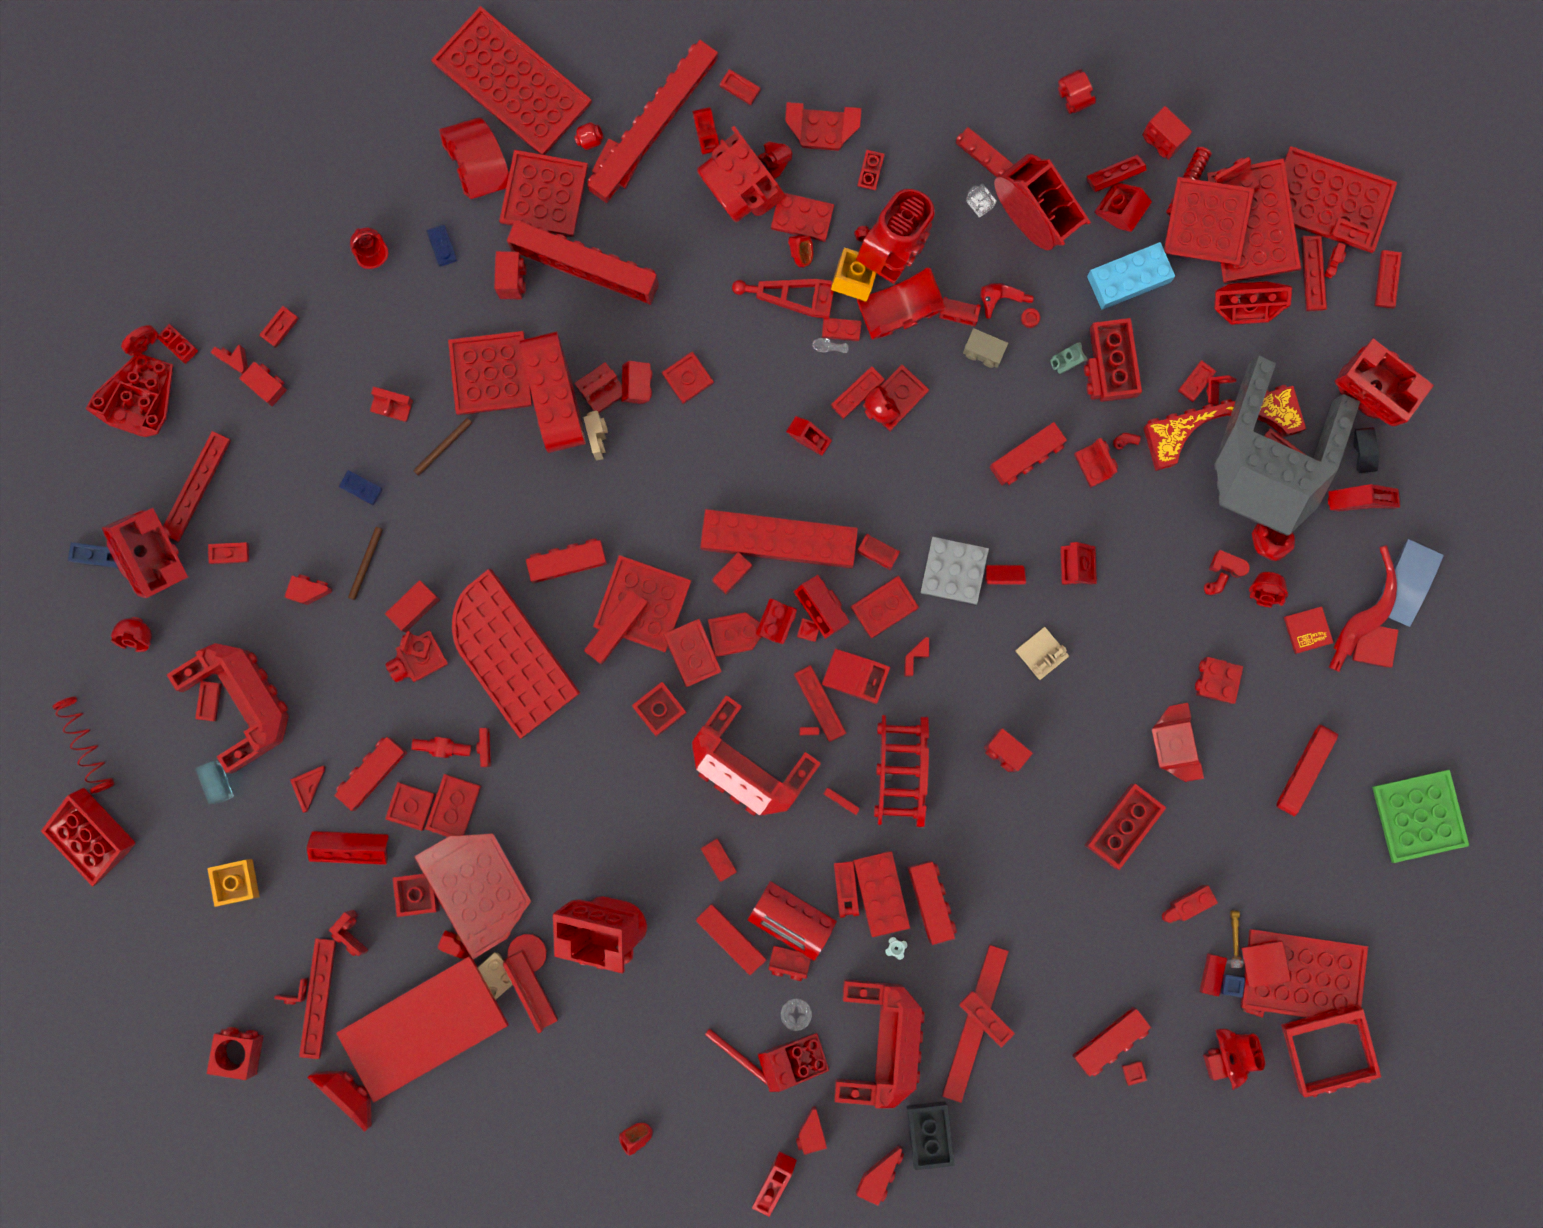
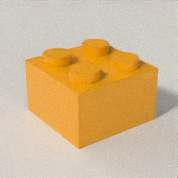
M844 247L831 290L867 301L872 290L876 272L856 261L859 252Z
M253 859L207 868L215 907L260 897Z

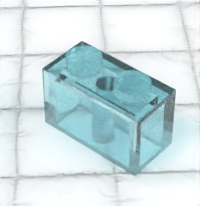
M212 761L195 768L208 804H218L234 797L219 761Z

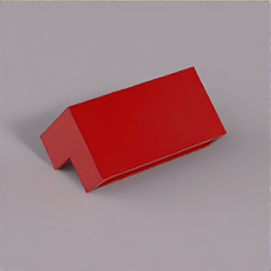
M419 580L385 614L401 631L406 633L440 599Z

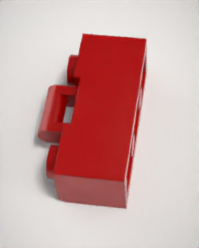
M819 575L804 582L793 591L825 639L850 623L846 614L840 608L842 606L841 602L832 590L829 591Z

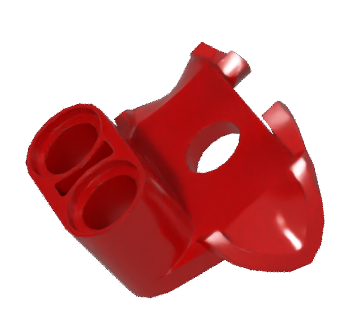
M1228 1029L1216 1030L1220 1050L1229 1080L1231 1081V1088L1234 1090L1246 1082L1249 1072L1264 1070L1266 1062L1258 1036L1254 1033L1241 1035L1235 1034ZM1230 1054H1232L1234 1059L1233 1064H1231L1229 1059Z

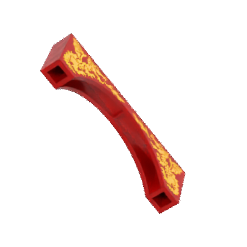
M1281 385L1271 392L1267 389L1257 420L1272 427L1282 437L1299 434L1306 430L1294 386L1287 387L1286 385ZM1232 399L1220 402L1221 405L1214 406V404L1203 406L1202 410L1196 411L1194 408L1184 411L1183 415L1177 416V413L1166 416L1164 420L1159 421V418L1147 421L1148 424L1143 429L1155 471L1175 466L1178 463L1181 449L1189 435L1197 427L1210 420L1231 416L1235 401L1232 402Z

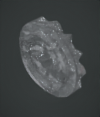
M797 998L788 1000L781 1009V1020L790 1030H802L811 1021V1008L804 1000ZM795 1006H797L799 1013L805 1014L798 1017L797 1023H795L794 1016L787 1015L794 1012Z

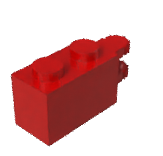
M1201 885L1170 902L1171 908L1162 913V920L1168 923H1173V921L1177 920L1186 921L1218 902L1209 885Z

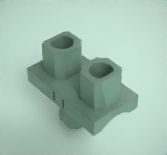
M1081 342L1054 355L1050 362L1053 369L1062 374L1086 361L1087 357L1082 351Z

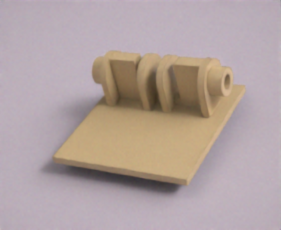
M1046 627L1042 628L1015 650L1039 680L1069 657L1066 653V648L1056 641Z
M494 952L478 966L495 1000L513 985L503 967L504 961L502 956L498 952Z

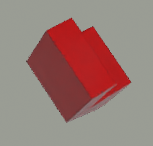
M711 107L692 111L702 155L712 153L719 146Z
M925 637L905 656L904 677L913 676V658L929 657V637Z

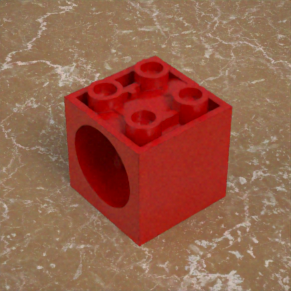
M227 1027V1029H221L220 1032L213 1035L207 1074L247 1080L257 1075L264 1035H259L258 1031L255 1030L240 1032L239 1028ZM233 1040L241 1043L245 1050V1060L239 1065L231 1062L226 1052L227 1045Z

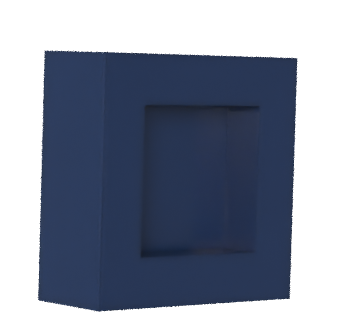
M1224 974L1221 994L1243 998L1245 978Z

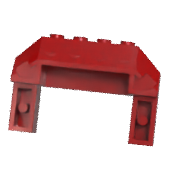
M214 643L195 652L197 656L168 673L167 677L176 691L185 692L212 674L218 675L250 727L244 731L247 738L216 756L225 772L233 774L283 742L289 718L286 712L288 707L282 700L278 699L277 689L267 681L268 675L263 668H259L256 663L258 658L253 652Z
M726 695L692 741L696 770L700 772L698 776L706 782L709 779L715 783L714 788L721 793L726 791L731 794L730 799L738 805L742 802L747 806L745 810L753 816L756 813L758 815H766L787 811L821 763L805 752L783 783L762 770L720 739L742 709L741 705Z
M844 979L843 1002L881 1005L875 1082L836 1079L834 1101L873 1105L879 1109L895 1108L916 1090V1083L920 1081V1071L917 1070L918 1063H921L922 1052L919 1051V1044L923 1041L921 1023H924L925 1012L922 1011L920 1005L902 984Z

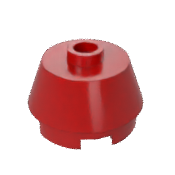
M1273 572L1258 574L1249 588L1250 599L1254 598L1257 600L1256 604L1263 607L1272 608L1273 604H1280L1282 606L1288 597L1285 578Z

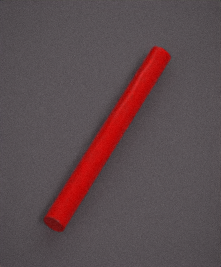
M708 1029L705 1036L767 1084L763 1071L711 1029Z

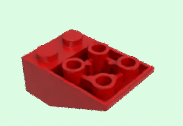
M835 649L822 685L876 705L890 667Z
M817 1033L773 1047L758 1054L770 1092H781L829 1071Z

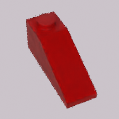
M780 1151L778 1152L752 1209L770 1217L793 1174L796 1159Z

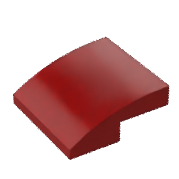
M1283 941L1242 947L1249 987L1291 981Z

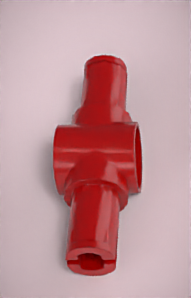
M434 737V739L412 740V750L429 752L434 757L449 758V756L452 757L453 755H471V745L457 744L448 738Z

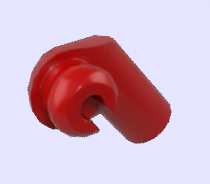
M1124 432L1114 439L1113 446L1121 450L1128 443L1139 445L1141 436Z

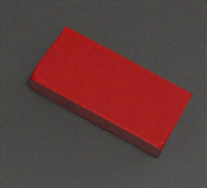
M987 565L985 579L987 584L1025 585V568L1023 565Z
M1207 953L1199 992L1219 997L1227 958Z

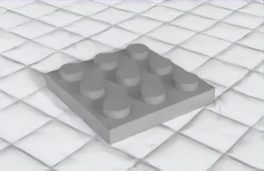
M932 537L921 594L977 605L989 548Z

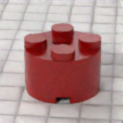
M1082 69L1070 73L1058 81V92L1061 98H1066L1067 103L1065 105L1069 114H1075L1096 104L1095 96L1091 97L1090 94L1093 88L1086 73L1082 72Z

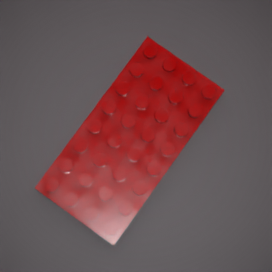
M481 6L431 59L436 67L541 155H545L592 103V100Z

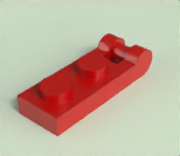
M853 861L834 863L839 917L844 918L845 915L859 916ZM852 901V907H844V902Z

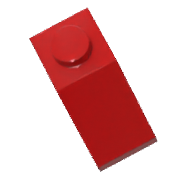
M795 416L786 431L797 442L823 456L832 441L812 422Z
M816 1106L811 1108L798 1132L799 1138H796L798 1149H803L804 1155L827 1148Z

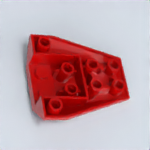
M143 354L134 355L94 392L86 410L109 426L141 437L157 435L167 418L173 364Z

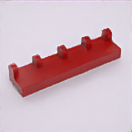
M969 127L962 134H959L955 143L996 177H999L1013 165V163Z

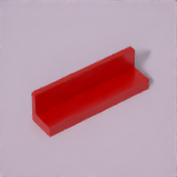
M630 590L584 651L603 665L649 603Z
M312 831L306 848L309 862L386 865L388 860L386 847L389 836L388 834Z
M712 903L696 919V922L749 975L767 960Z
M523 950L506 958L503 962V967L539 1034L543 1031V1028L557 1022L558 1018Z

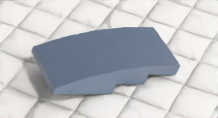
M1407 539L1393 564L1397 579V592L1394 607L1389 618L1406 626H1411L1434 580L1444 556L1443 554ZM1384 585L1383 589L1381 590V591H1382V594H1381L1379 600L1381 599V597H1382V595H1383V592H1384V589H1385V585Z

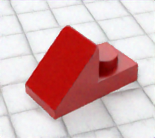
M240 344L233 353L223 347L221 350L214 347L210 352L241 374L248 369L245 349Z

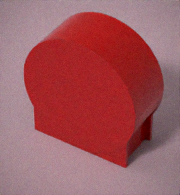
M1026 154L995 179L994 185L997 196L1009 217L1029 240L1044 250H1051L1056 245H1064V239L1083 224L1091 223L1050 159H1041L1036 155Z

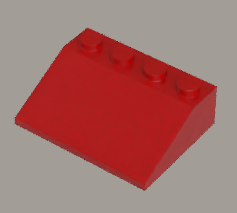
M85 788L69 794L41 830L47 839L92 887L108 874L136 844Z

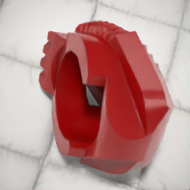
M1260 523L1255 526L1252 532L1254 547L1257 553L1265 558L1278 561L1294 549L1295 537L1293 532L1287 536Z

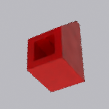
M299 574L298 577L291 576L284 597L309 605L332 593L333 589L327 587L328 583L317 580L314 583L309 581L310 577Z

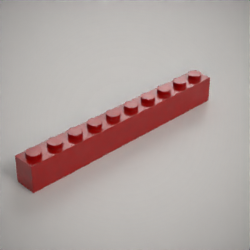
M699 40L697 44L694 43L690 47L688 56L679 61L677 70L669 74L664 87L658 88L652 102L649 101L645 105L644 113L635 118L630 131L626 130L620 144H616L612 148L610 157L607 160L604 159L599 166L600 170L589 178V191L606 204L621 186L619 182L625 174H629L634 162L642 159L718 60V52L703 41Z

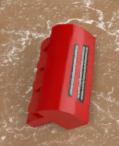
M771 881L747 920L813 961L823 949L837 922Z

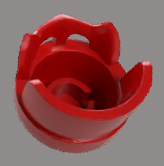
M357 228L351 236L350 248L359 266L365 269H374L386 261L389 254L388 248L378 231L372 228Z

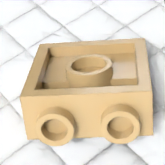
M592 411L583 418L592 453L597 461L604 459L602 453L606 452L602 440L606 439L605 433H608L604 418H600L598 411Z

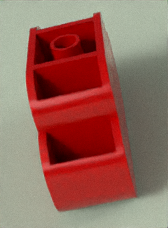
M555 331L519 340L546 451L552 453L586 444L574 386L558 332Z

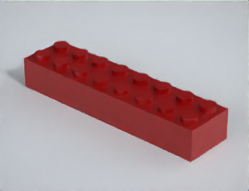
M515 220L507 238V243L512 252H519L521 256L651 305L659 286L657 274H655L654 270L647 267L644 269L637 267L638 265L632 261H621L618 256L613 254L608 256L595 247L587 248L582 242L576 240L574 242L569 241L567 237L561 234L553 235L549 233V230L543 227L535 228L525 220H521V222Z
M705 509L700 548L704 551L737 554L739 552L744 556L852 569L858 528Z

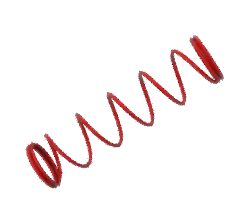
M74 696L65 698L55 703L52 706V708L54 710H57L55 714L58 717L65 718L76 716L64 726L63 732L67 734H76L84 732L71 743L70 748L73 750H85L92 748L91 750L86 752L78 760L77 763L79 766L84 767L99 765L87 774V776L85 777V781L88 783L103 782L91 788V794L106 790L115 784L113 778L98 781H87V777L96 769L104 765L106 762H100L89 765H81L79 763L84 756H86L88 753L96 749L98 745L86 748H72V744L80 737L90 732L91 729L77 732L65 731V728L68 724H70L72 721H74L75 719L84 714L78 713L68 716H59L57 712L60 709L68 707L77 702L78 700L77 697Z

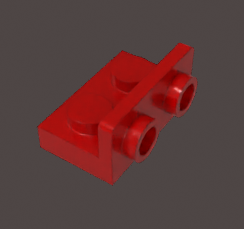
M769 599L756 634L772 642L784 644L791 624L795 619L797 609L774 599Z
M773 946L768 970L772 971V975L783 977V974L791 975L790 979L802 981V978L807 979L811 959L799 951Z

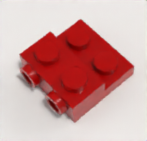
M1210 657L1204 658L1199 664L1201 674L1195 683L1196 695L1235 704L1243 666Z

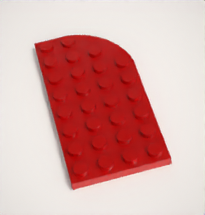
M492 569L485 571L462 591L456 602L452 617V634L456 649L515 733L522 739L577 697L580 691Z

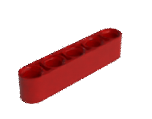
M1321 724L1318 725L1277 801V808L1292 816L1297 815L1338 738L1336 732Z

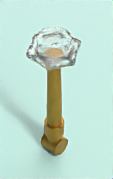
M1231 910L1234 956L1227 961V964H1231V968H1243L1245 962L1239 956L1238 918L1240 917V912Z

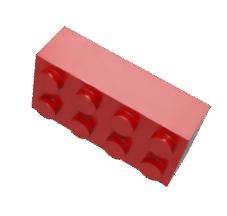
M1131 318L1093 323L1089 330L1093 357L1097 358L1102 392L1100 402L1138 397L1142 393Z
M1130 784L1086 842L1085 846L1114 869L1120 870L1166 807L1138 785Z
M892 851L853 859L871 937L910 929Z
M929 860L907 867L929 943L934 945L955 939L954 934L957 933L954 921H950L948 916L951 914L949 903L944 902L943 895H946L943 883H939L937 876H940L938 865L933 864V861Z

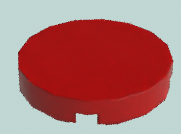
M151 325L141 326L127 335L121 344V348L130 356L141 354L148 349L147 345L155 343L158 338V332Z
M523 934L511 942L508 948V957L523 950L534 972L544 965L547 958V948L540 937L533 934Z

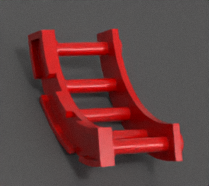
M882 715V721L877 726V734H881L880 764H877L876 775H880L878 805L874 806V817H878V825H882V815L910 816L916 819L917 827H924L929 748H927V739H929L928 717H921L920 725L896 726L886 725V715ZM886 733L916 734V736H919V743L916 745L886 744ZM886 752L916 753V755H919V765H916V767L885 766ZM885 774L915 775V777H919L918 788H884ZM884 796L914 797V799H917V807H913V809L884 808Z

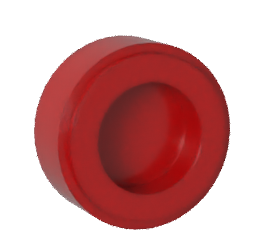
M1033 308L1026 309L1021 315V323L1027 328L1036 327L1040 321V313Z

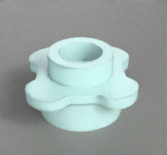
M895 937L890 938L889 947L885 950L888 956H895L899 960L903 959V953L905 948H907L906 941H898Z

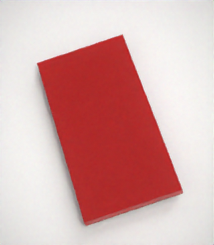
M469 956L336 1034L374 1103L502 1030L509 1024L476 963Z

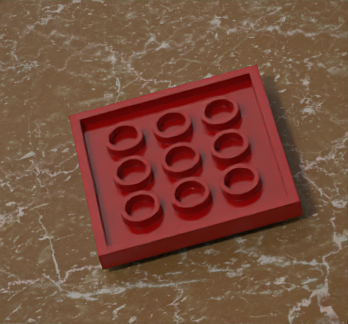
M514 150L499 220L500 223L513 226L515 220L519 222L525 220L535 228L543 227L549 230L550 233L574 237L588 163Z
M1177 177L1164 245L1165 254L1240 265L1254 188Z
M524 331L448 340L457 415L532 406L531 390L519 340L525 339Z
M619 555L593 627L600 630L631 590L649 604L623 638L666 653L668 645L663 634L675 629L691 580Z

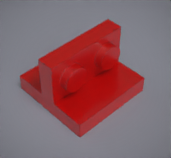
M606 362L574 383L592 410L598 411V413L622 398V385L617 375L609 368Z
M1079 542L1070 543L1069 546H1061L1063 585L1097 584L1095 546Z

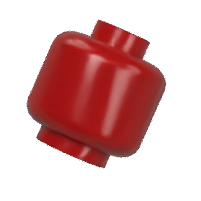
M593 122L579 126L576 130L577 135L574 136L576 144L582 146L585 150L601 145L604 138L598 124L595 125Z

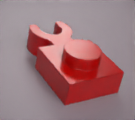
M1338 243L1333 248L1325 277L1332 279L1335 276L1338 264L1342 263L1345 259L1346 252L1344 250L1346 245Z

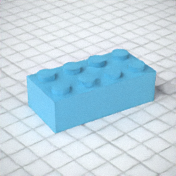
M1161 242L1094 268L1087 275L1101 310L1171 283L1175 277Z

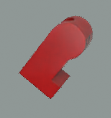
M1218 550L1214 554L1209 570L1217 572L1222 569L1230 572L1233 577L1240 578L1249 572L1250 567L1247 561Z

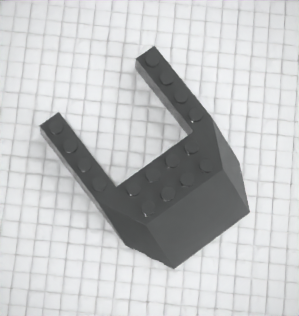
M1259 355L1248 363L1214 463L1218 476L1219 505L1289 536L1319 507L1336 475L1360 401L1345 394L1332 400L1314 458L1260 435L1253 430L1276 363Z

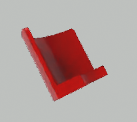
M475 118L439 129L443 148L448 152L452 161L456 160L459 165L457 172L463 192L467 197L474 199L506 189L509 172L495 136L482 118Z
M925 268L913 277L892 287L869 294L867 301L857 299L872 340L892 335L893 331L904 327V330L917 325L918 320L926 317L929 319L946 309L931 268Z

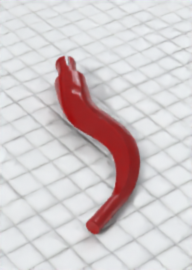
M1387 545L1379 547L1387 575L1383 595L1375 606L1354 615L1342 629L1333 647L1336 652L1328 666L1335 671H1341L1347 655H1352L1358 640L1383 624L1390 616L1394 607L1397 579Z

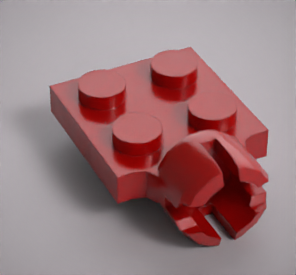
M430 630L419 635V637L431 641L425 658L403 652L401 650L402 646L395 648L397 656L385 664L387 671L391 673L390 676L395 682L411 678L415 683L448 665ZM417 641L413 645V649L416 652L423 651L425 647L421 641Z

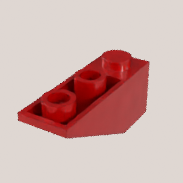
M898 1145L863 1174L856 1190L858 1197L878 1206L880 1201L884 1202L888 1193L886 1187L888 1183L893 1182L896 1174L894 1171L896 1164L900 1165L904 1153H901V1146Z

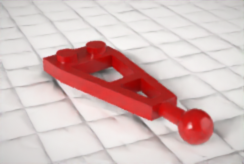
M822 279L759 281L758 286L746 285L744 281L736 280L732 284V290L737 295H742L745 292L756 293L757 299L811 317L825 319L830 318L834 291L831 290L833 281ZM815 287L812 308L788 301L789 288ZM782 288L781 298L764 293V289Z

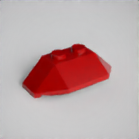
M1268 281L1230 283L1215 290L1214 309L1230 324L1269 322L1285 308L1287 309L1291 306L1292 286Z
M324 1071L314 1072L307 1077L364 1132L372 1126L371 1097L368 1095L365 1087L362 1085L358 1086L353 1081L354 1077L350 1073Z

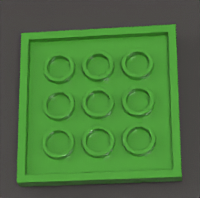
M1450 770L1372 787L1392 863L1469 846Z

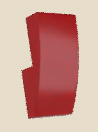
M866 150L858 187L876 191L885 154Z
M170 324L158 335V339L185 364L198 352Z

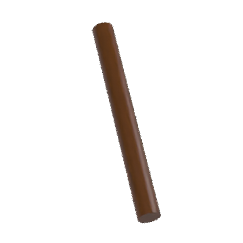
M466 418L413 471L419 476L472 422Z
M375 527L348 596L352 600H355L383 531L381 528Z

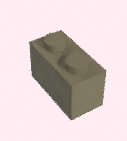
M973 328L963 354H966L968 359L982 361L987 367L998 368L1008 343Z

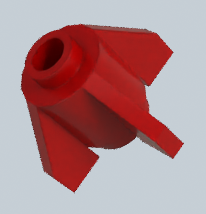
M769 141L764 144L765 153L757 157L759 160L765 161L767 167L771 169V176L775 179L781 175L788 162L792 160V150L785 144Z

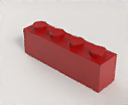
M1053 422L992 463L989 468L1002 486L1006 483L1011 485L1018 480L1016 476L1022 472L1024 475L1034 469L1032 467L1037 462L1042 464L1049 459L1048 455L1054 451L1056 454L1064 449L1067 439L1055 422Z
M595 538L585 541L586 544L578 546V543L568 545L567 549L560 550L555 548L549 550L548 554L541 555V553H535L530 555V558L526 559L531 582L534 584L607 565L602 542L600 540L597 541Z
M392 738L380 739L375 745L377 748L374 752H369L362 760L364 763L359 768L355 767L351 771L348 781H343L336 788L338 792L334 796L351 811H356L407 754Z
M1132 1007L1072 1056L1089 1077L1092 1075L1096 1076L1103 1070L1102 1067L1105 1064H1111L1117 1060V1055L1120 1052H1126L1131 1049L1134 1041L1138 1038L1141 1040L1146 1037L1151 1027L1139 1011Z

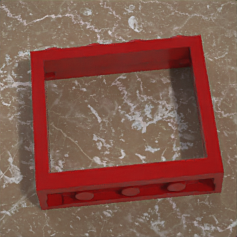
M1358 1004L1281 1024L1297 1086L1304 1098L1310 1096L1317 1097L1318 1094L1324 1092L1333 1093L1339 1088H1352L1358 1083H1371V1080L1381 1078L1365 1013ZM1356 1019L1368 1068L1305 1084L1292 1036Z

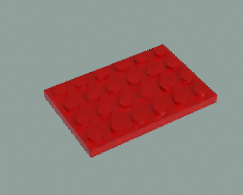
M1290 146L1284 162L1294 226L1344 243L1330 237L1337 219H1344L1374 231L1369 247L1366 250L1373 253L1376 249L1397 182Z
M1284 158L1251 165V170L1258 180L1260 187L1253 192L1240 265L1221 263L1223 283L1301 270ZM1218 171L1207 173L1209 182H1215V176Z
M1254 929L1249 930L1248 946L1283 941L1291 981L1249 987L1245 968V984L1243 998H1241V1008L1307 1018L1356 1004L1360 1007L1362 1006L1368 953L1367 946ZM1356 1019L1344 1022L1347 1024L1357 1025Z

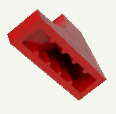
M1369 484L1329 491L1328 505L1330 510L1339 512L1369 508H1400L1399 489Z

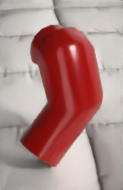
M1220 573L1216 582H1208L1204 585V592L1208 595L1221 593L1229 576Z

